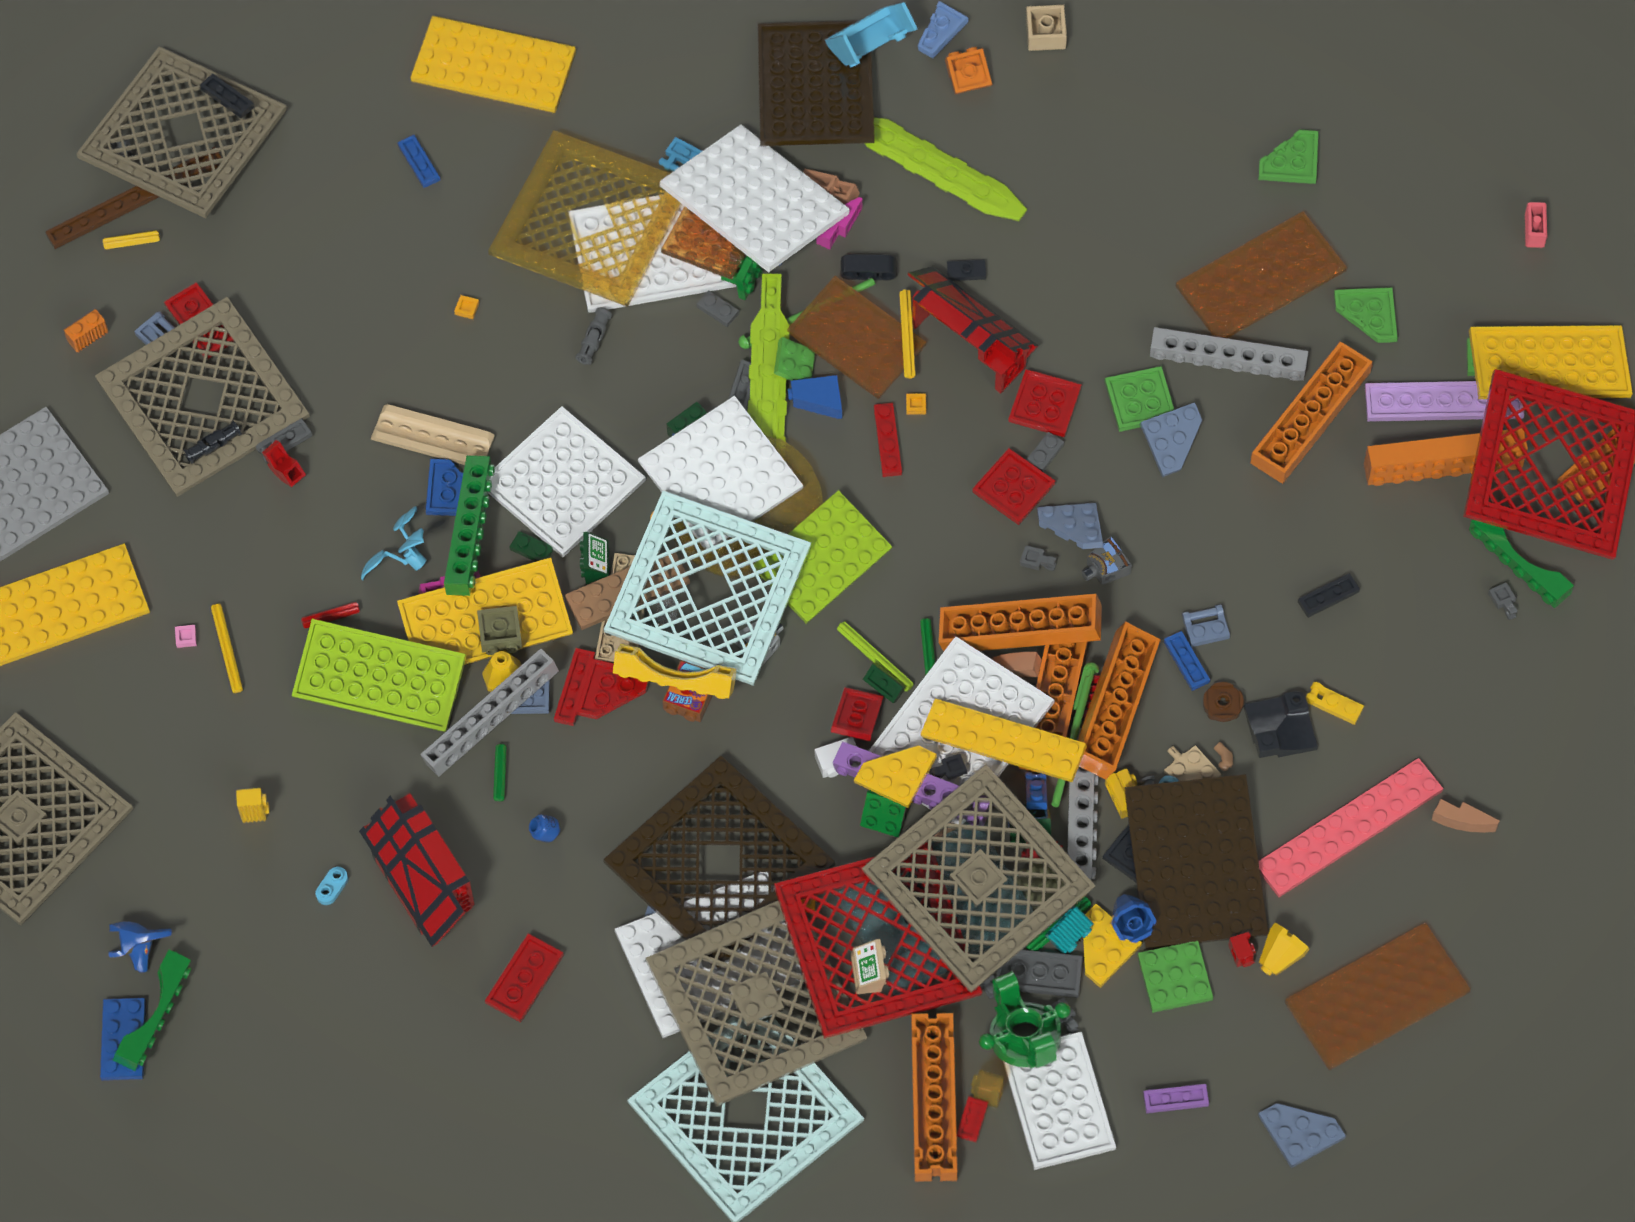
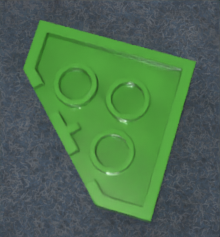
M1299 130L1288 141H1284L1277 146L1268 156L1265 155L1260 159L1258 180L1316 184L1318 131Z
M1392 288L1334 290L1335 311L1377 343L1397 342Z

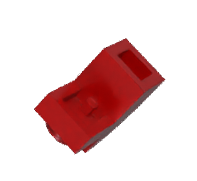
M274 441L262 452L268 461L267 465L271 471L290 487L294 486L306 475L298 461L287 454L279 441Z

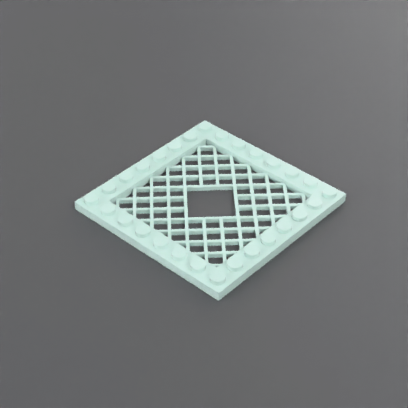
M662 491L606 623L604 632L706 669L716 665L737 669L735 679L754 686L810 550L811 542ZM683 521L686 529L676 533L673 525ZM687 522L695 524V526L689 527ZM671 528L673 535L666 537L669 529ZM702 528L705 536L695 540L691 531ZM706 529H709V530H712V531H715V532H712V533L708 534L707 531H706ZM689 533L692 541L682 545L679 536ZM720 534L723 543L713 546L710 538ZM724 535L732 537V539L726 540ZM676 538L679 547L669 550L666 542ZM707 539L711 548L700 551L697 543ZM739 541L742 549L732 553L728 544ZM743 542H746V543H749V544H752V545L745 547L744 544H743ZM663 545L666 552L659 555V552ZM694 545L698 553L688 557L684 548ZM726 546L729 554L719 558L716 549ZM757 547L760 556L751 559L747 551ZM761 548L769 550L770 552L764 554ZM681 550L685 558L675 562L671 554ZM713 551L716 560L706 563L703 555ZM744 552L748 561L737 564L734 556ZM776 554L779 562L769 566L766 557ZM669 556L672 564L662 568L658 559ZM700 557L703 565L693 569L690 560ZM731 558L735 566L725 570L722 561ZM763 559L766 568L756 571L753 563ZM656 562L659 569L651 572ZM687 562L690 571L680 574L677 566ZM718 563L733 596L697 610L683 578ZM750 564L754 573L743 576L740 568ZM780 566L775 577L771 569ZM674 567L678 576L667 579L664 571ZM737 570L740 578L731 582L727 573ZM769 571L772 579L762 583L759 574ZM661 573L664 582L654 585L651 577ZM756 577L759 585L749 589L746 580ZM649 580L652 587L644 589L647 581ZM680 580L683 588L673 592L669 583ZM743 582L746 590L736 594L733 585ZM773 583L769 594H767L764 587ZM667 585L670 593L660 597L657 588ZM761 588L765 597L755 601L751 592ZM654 590L657 599L647 603L644 594ZM685 591L689 600L679 604L675 595ZM749 594L752 602L742 606L739 597ZM641 597L644 604L637 607V604ZM672 597L676 605L666 609L662 601ZM735 599L739 608L729 612L725 603ZM766 601L760 612L757 604ZM659 602L663 611L653 615L649 606ZM691 603L694 612L684 616L681 607ZM723 605L726 613L716 617L713 608ZM754 606L758 614L748 618L744 610ZM646 608L650 616L640 620L636 612ZM678 609L681 618L671 621L668 613ZM709 610L713 619L703 622L699 614ZM741 611L745 620L734 623L731 615ZM633 614H634V616H635V618H636V621H635V620H632ZM665 614L669 623L658 627L655 618ZM697 616L700 624L690 628L686 619ZM728 617L732 625L722 629L718 620ZM755 619H758L756 626L753 630L750 622ZM652 620L655 627L646 625L644 623ZM684 621L687 630L677 633L674 625ZM715 622L719 631L708 634L705 626ZM747 623L750 632L740 635L737 627ZM671 627L674 634L663 631V629ZM702 628L706 636L696 640L692 631ZM734 629L737 638L727 641L724 632ZM689 633L692 638V641L680 636ZM721 634L725 643L714 646L711 638ZM751 636L746 648L742 639ZM705 640H708L711 647L705 646L700 643ZM740 641L743 650L733 653L730 644ZM727 647L730 654L719 651V649ZM741 654H744L742 658L736 657Z
M772 1015L762 1019V1021L769 1023ZM733 1016L726 1023L737 1026L739 1018ZM774 1018L772 1024L783 1028ZM742 1019L740 1028L751 1031L753 1024L746 1026ZM756 1024V1031L754 1033L765 1036L767 1028ZM720 1027L716 1029L713 1033L718 1035ZM723 1028L721 1036L732 1040L735 1031ZM770 1029L767 1038L779 1041L781 1033ZM737 1033L735 1041L743 1037V1044L746 1045L747 1036ZM784 1034L781 1043L792 1046L794 1040L792 1037ZM708 1037L713 1047L716 1040ZM758 1040V1045L749 1046L756 1049H760L761 1041ZM719 1041L716 1049L725 1052L729 1048V1044ZM771 1044L764 1046L763 1050H771L772 1054H774L776 1046ZM779 1048L777 1055L788 1050ZM690 1051L628 1099L629 1105L732 1222L741 1221L864 1121L863 1116L814 1063L793 1072L796 1076L787 1075L780 1078L784 1079L783 1089L772 1088L771 1082L768 1088L753 1090L768 1092L764 1130L723 1127L725 1103L722 1104L721 1113L710 1112V1104L714 1102L710 1092H708V1098L696 1097L697 1087L707 1088L705 1083H698L700 1071ZM716 1055L719 1061H724V1057ZM744 1057L745 1060L755 1063L756 1059H748ZM729 1059L727 1060V1063H726V1068H728V1069H729V1062L732 1061V1060H729ZM759 1059L758 1064L765 1060ZM743 1064L741 1065L740 1071L744 1070ZM695 1075V1083L687 1082ZM787 1080H798V1090H787ZM803 1083L809 1091H801V1084ZM683 1086L694 1087L693 1096H682ZM679 1088V1095H671ZM771 1093H783L782 1103L770 1102ZM786 1094H797V1104H786ZM800 1095L812 1096L811 1105H800ZM815 1097L823 1106H814ZM666 1099H677V1109H666ZM681 1100L693 1101L692 1110H680ZM696 1101L707 1102V1112L695 1111ZM770 1107H781V1116H769ZM784 1108H796L795 1118H784ZM799 1109L811 1110L810 1119H798ZM814 1110L826 1111L825 1121L813 1120ZM667 1113H676V1123ZM830 1113L833 1117L828 1120V1114ZM680 1114L691 1115L690 1125L679 1124ZM694 1116H706L705 1126L694 1125ZM709 1116L721 1117L720 1127L708 1126ZM768 1121H780L779 1131H768ZM783 1122H794V1132H782ZM798 1123L810 1124L809 1134L797 1133ZM813 1124L822 1125L812 1133ZM680 1128L690 1129L689 1138ZM693 1129L705 1130L704 1140L692 1139ZM708 1130L719 1131V1141L707 1140ZM723 1131L734 1132L733 1142L722 1141ZM737 1132L749 1133L748 1143L737 1142ZM752 1134H764L763 1144H752ZM767 1135H778V1145H766ZM782 1136H792L793 1147L781 1146ZM797 1137L806 1138L796 1146ZM693 1143L703 1144V1152L701 1153ZM706 1145H718L717 1155L706 1154ZM721 1145L733 1146L732 1156L720 1155ZM736 1147H748L747 1157H736ZM751 1148H763L762 1158H750ZM766 1149H776L777 1159H765ZM781 1150H789V1151H790L789 1153H787L784 1157H782V1158L780 1159V1151H781ZM707 1159H717L716 1169ZM720 1160H732L731 1170H719ZM735 1161H746V1171H734ZM749 1163H761L760 1173L749 1172ZM764 1163L774 1164L764 1172ZM720 1174L730 1175L729 1184ZM733 1175L745 1176L744 1186L732 1185ZM748 1176L758 1177L747 1186ZM733 1189H738L741 1191L737 1194Z

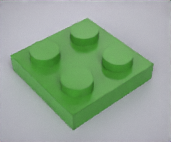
M782 337L778 341L774 374L790 381L812 378L815 350Z

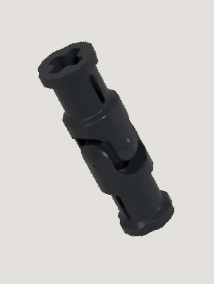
M232 420L228 426L215 430L213 433L198 440L194 446L182 451L192 465L198 458L211 454L218 448L228 444V441L237 435L241 436L242 433L235 421Z

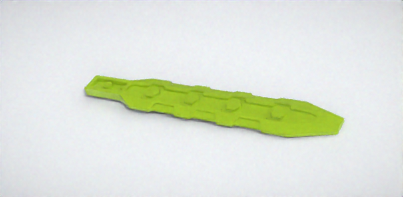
M874 117V143H865L867 148L881 156L894 160L901 164L904 169L913 174L917 173L933 182L936 187L956 195L966 201L968 205L984 214L1020 221L1026 213L1027 209L1006 185L988 175L981 174L967 166V163L962 160L953 158L940 151L930 142L921 140L903 130V127L889 119Z
M762 274L761 309L751 323L750 332L752 349L751 365H749L750 400L748 401V414L783 460H785L786 437H784L785 416L787 415V401H785L787 379L774 374L778 341L782 337L789 339V324L781 311V274Z

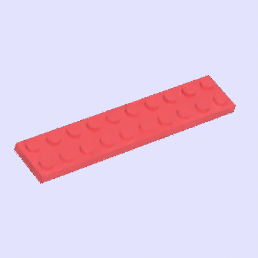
M1417 758L1259 860L1260 874L1275 894L1281 897L1443 792V787L1423 762Z

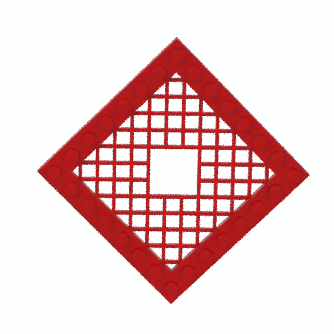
M1495 369L1492 373L1463 517L1611 560L1615 559L1635 459V410ZM1517 398L1523 405V408L1518 411L1511 404ZM1525 400L1531 401L1532 403L1527 405ZM1535 404H1537L1540 410L1542 411V413L1537 415L1536 417L1530 410V407ZM1543 405H1544V406L1551 407V408L1548 409V410H1545V408L1543 407ZM1508 406L1513 414L1505 418ZM1554 409L1560 416V419L1555 422L1552 421L1548 414ZM1526 410L1531 418L1523 423L1518 415ZM1562 411L1568 412L1569 414L1564 416ZM1574 414L1579 424L1571 427L1566 418ZM1545 416L1550 425L1542 429L1537 419ZM1580 416L1585 417V418H1588V419H1586L1585 421H1583ZM1512 417H1515L1520 426L1514 429L1511 428L1507 421ZM1593 420L1594 424L1598 428L1592 433H1590V431L1585 425L1587 422ZM1561 421H1563L1566 427L1568 428V430L1562 434L1556 427V424H1558ZM1531 422L1539 430L1532 435L1526 427ZM1599 422L1606 423V425L1601 427ZM1505 425L1509 432L1502 435L1503 426ZM1610 425L1616 433L1611 438L1603 430ZM1580 426L1586 433V436L1581 439L1574 432ZM1552 427L1557 437L1549 440L1544 431ZM1521 428L1527 435V438L1522 441L1515 434ZM1598 432H1600L1603 438L1605 439V441L1600 443L1599 445L1593 438V435ZM1571 433L1576 442L1568 446L1563 436ZM1511 434L1516 444L1508 447L1503 438ZM1538 434H1541L1546 441L1541 446H1538L1533 438ZM1587 438L1590 439L1594 448L1588 451L1582 444V441ZM1617 438L1616 445L1614 447L1611 441ZM1559 439L1580 472L1549 488L1530 455ZM1530 440L1535 448L1527 453L1522 445ZM1501 442L1505 450L1498 454ZM1578 444L1583 454L1575 457L1570 448ZM1605 444H1608L1613 452L1608 456H1605L1600 449ZM1517 446L1523 453V456L1518 459L1511 452ZM1597 450L1602 459L1594 463L1589 453ZM1508 453L1513 462L1505 466L1500 456ZM1584 456L1590 463V466L1585 469L1578 462ZM1613 456L1611 465L1607 459ZM1526 458L1531 468L1523 471L1518 462ZM1497 460V462L1501 466V469L1494 472ZM1604 461L1609 471L1602 475L1596 465ZM1515 464L1520 474L1512 477L1507 468ZM1591 468L1594 469L1598 476L1592 481L1585 473ZM1534 470L1539 478L1533 483L1530 482L1526 473ZM1504 471L1509 479L1501 484L1496 476ZM1582 474L1587 484L1579 487L1574 478ZM1607 475H1609L1608 483L1604 479V477ZM1521 476L1527 483V486L1522 489L1515 482ZM1494 479L1498 487L1491 490L1492 480ZM1601 480L1606 489L1598 493L1593 483ZM1569 481L1572 482L1576 489L1568 494L1563 484ZM1539 482H1541L1544 488L1546 489V491L1540 495L1534 488V485ZM1509 483H1511L1516 490V492L1510 496L1504 489V486H1506ZM1588 486L1594 493V496L1589 499L1582 492ZM1560 487L1565 495L1559 500L1556 499L1552 492ZM1530 488L1535 498L1527 501L1522 493ZM1500 489L1505 499L1497 502L1492 493ZM1579 493L1584 502L1576 506L1571 496ZM1604 493H1606L1605 501H1603V499L1600 496ZM1549 494L1554 503L1546 507L1541 497ZM1519 495L1524 504L1516 508L1511 498ZM1595 498L1598 499L1602 506L1596 511L1589 503ZM1565 499L1572 506V509L1566 512L1560 505V502ZM1536 500L1543 508L1537 513L1530 506V503ZM1508 501L1511 508L1502 506L1501 504ZM1586 504L1591 514L1583 517L1578 508ZM1556 505L1561 515L1553 518L1548 509ZM1526 506L1530 514L1519 510ZM1573 511L1576 512L1580 519L1572 524L1567 514ZM1602 511V517L1600 520L1597 513ZM1545 512L1549 519L1538 515ZM1592 516L1598 523V526L1593 529L1586 522ZM1563 517L1567 524L1557 522V520ZM1582 523L1586 530L1575 526Z
M928 842L918 850H928ZM913 854L903 863H912ZM916 854L915 864H927V855ZM930 855V865H938L936 857ZM875 857L774 884V889L824 1039L977 997L982 994L980 986L970 993L941 959L937 960L929 956L932 951L931 948H929L926 954L916 949L920 940L925 941L919 934L910 930V924L906 928L897 923L901 914L890 904L889 900L886 902L878 898L879 889L875 896L865 891L869 882L874 883L862 871V868ZM900 867V873L904 872L901 877H905L907 872L911 873L912 868ZM897 868L892 871L894 874H897ZM917 869L914 875L917 878L926 879V869ZM929 869V879L940 880V870ZM902 882L905 886L910 888V883ZM864 883L862 889L855 885ZM914 883L913 891L925 893V883H921L923 890L916 887L918 883ZM928 884V893L939 894V884ZM943 885L942 894L948 895L946 886ZM849 887L859 892L855 901L845 896ZM845 888L842 894L835 891L838 889ZM826 893L823 899L816 896ZM829 893L840 898L836 906L825 901ZM862 894L872 899L868 908L858 903ZM806 898L804 904H802L801 899ZM810 898L820 903L816 911L806 907ZM927 898L930 908H938L939 899ZM942 899L941 909H953L951 901L949 899ZM842 900L853 904L849 913L838 908ZM875 901L885 906L881 914L871 910ZM823 905L833 909L829 918L819 914ZM855 906L866 911L862 919L851 915ZM888 908L898 912L894 921L884 916ZM805 911L814 915L810 923L808 922ZM836 912L846 916L842 925L832 920ZM929 912L931 916L937 921L938 913ZM868 913L904 931V934L888 964L884 963V966H888L889 971L898 975L894 984L886 980V985L892 987L888 995L874 992L868 1001H865L858 997L856 992L852 994L844 990L848 981L855 984L854 978L851 977L853 967L848 975L838 971V968L842 962L852 966V962L844 957L848 950H853L854 947L851 944ZM941 913V923L952 924L953 914ZM816 917L826 921L823 930L812 926ZM849 918L859 923L855 932L845 927ZM829 924L839 928L836 937L825 932ZM943 928L951 937L952 928ZM955 929L954 938L964 939L960 929ZM811 930L820 934L816 943ZM842 930L852 935L848 944L838 939ZM907 933L918 938L914 947L903 942ZM822 936L833 941L829 949L819 945ZM835 943L846 948L842 956L832 952ZM956 943L965 953V944ZM900 946L911 950L907 959L897 954ZM818 949L826 953L822 961ZM914 952L924 957L920 966L910 961ZM829 955L839 960L835 968L825 964ZM894 958L904 962L901 971L890 966ZM927 959L937 964L933 973L922 968ZM907 964L917 969L914 978L903 973ZM940 966L950 971L946 980L936 975ZM824 968L833 972L829 980L827 979ZM920 971L931 976L927 985L916 980ZM835 974L846 979L842 987L831 983ZM953 974L954 980L949 981L950 977ZM900 977L911 982L907 991L897 986ZM933 978L942 982L940 984L930 986ZM913 984L922 987V989L910 992ZM830 987L839 991L835 1000ZM894 989L903 993L890 997ZM842 993L852 998L848 1007L837 1002ZM874 995L883 998L882 1000L871 1002ZM855 1000L864 1004L851 1008ZM837 1006L844 1010L838 1012Z

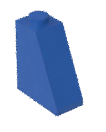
M837 375L791 381V388L787 390L788 399L793 401V407L842 419V405Z

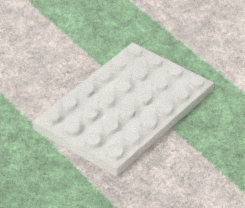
M1082 1032L1062 1036L1060 1047L1056 1052L1057 1060L1040 1068L1017 1067L1003 1061L1034 1170L1116 1150Z

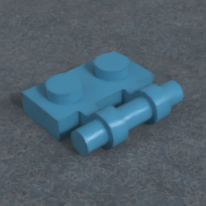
M675 137L665 151L669 159L661 158L659 165L669 172H674L680 167L675 164L676 161L685 164L701 153L702 150Z

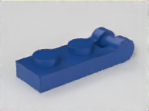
M1026 772V809L1047 810L1046 774Z

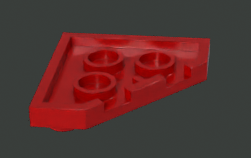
M593 659L578 705L577 715L597 720L645 694L649 681L642 682L633 677H621L619 674L613 673L614 663Z

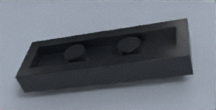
M213 73L200 84V90L241 119L254 108V103Z
M1349 573L1299 598L1298 604L1307 618L1359 593L1360 588Z

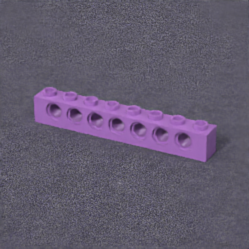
M842 741L832 763L838 774L842 776L850 775L855 779L864 762L882 756ZM856 761L861 762L858 767L851 766ZM927 774L912 802L919 805L923 803L929 805L930 809H933L955 791L959 785ZM928 790H935V791H936V792H935L933 795H931V796L926 795V792H927ZM975 802L972 804L973 807L965 811H974ZM978 802L977 811L989 812V803ZM962 815V818L967 823L973 825L974 816ZM977 816L976 826H984L988 817Z

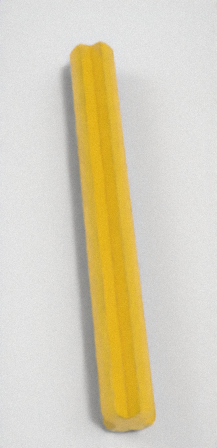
M903 289L899 294L904 377L912 379L916 376L911 291Z
M219 603L211 606L231 689L233 693L242 692L243 688L222 606Z

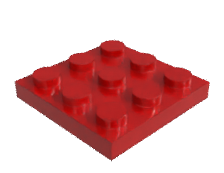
M1025 369L1008 422L1047 433L1050 432L1065 438L1082 385Z
M1008 448L974 486L972 493L1020 525L1055 485V480Z

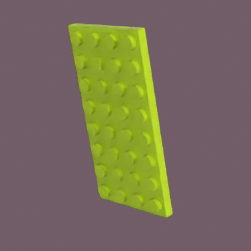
M312 619L292 697L446 732L467 655Z

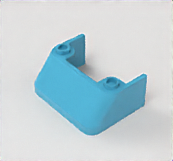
M905 2L875 11L827 38L825 42L845 66L853 67L860 63L859 59L863 55L890 40L900 41L906 37L905 34L907 32L915 31L918 28Z

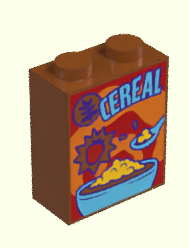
M680 660L676 671L683 672L706 670ZM669 686L662 701L663 710L671 715H681L688 721H698L701 723L712 695H702L696 693V691L679 690L677 687Z

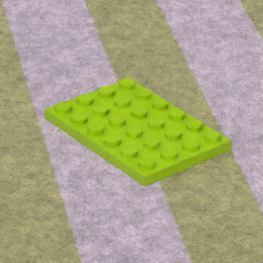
M839 490L788 534L811 542V547L787 604L807 624L892 549L888 541ZM776 554L766 557L769 566L779 562ZM763 559L753 564L756 571L766 568ZM780 566L771 569L775 577ZM769 571L759 574L766 582L772 579Z

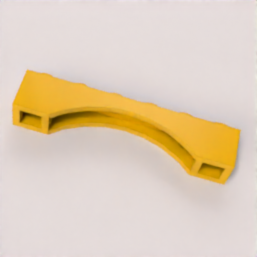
M620 644L615 651L613 673L619 674V676L624 678L633 677L642 682L651 681L661 686H674L679 690H692L702 695H715L720 699L730 698L734 691L737 669L721 665L698 672L676 671L655 662L641 648Z

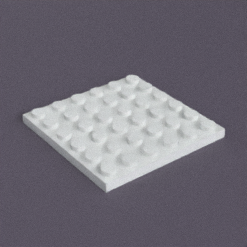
M735 396L638 458V462L661 492L665 491L751 522L803 489V484ZM687 522L689 527L695 526V524ZM702 528L691 531L696 539L705 536ZM706 529V531H707L708 534H710V533H712V532H715V531ZM720 534L710 538L713 546L723 542ZM707 539L700 542L705 550L711 548Z
M561 406L495 467L494 476H491L490 479L492 481V490L488 494L545 543L551 545L553 550L560 556L564 557L580 542V539H583V532L590 533L646 481V477Z

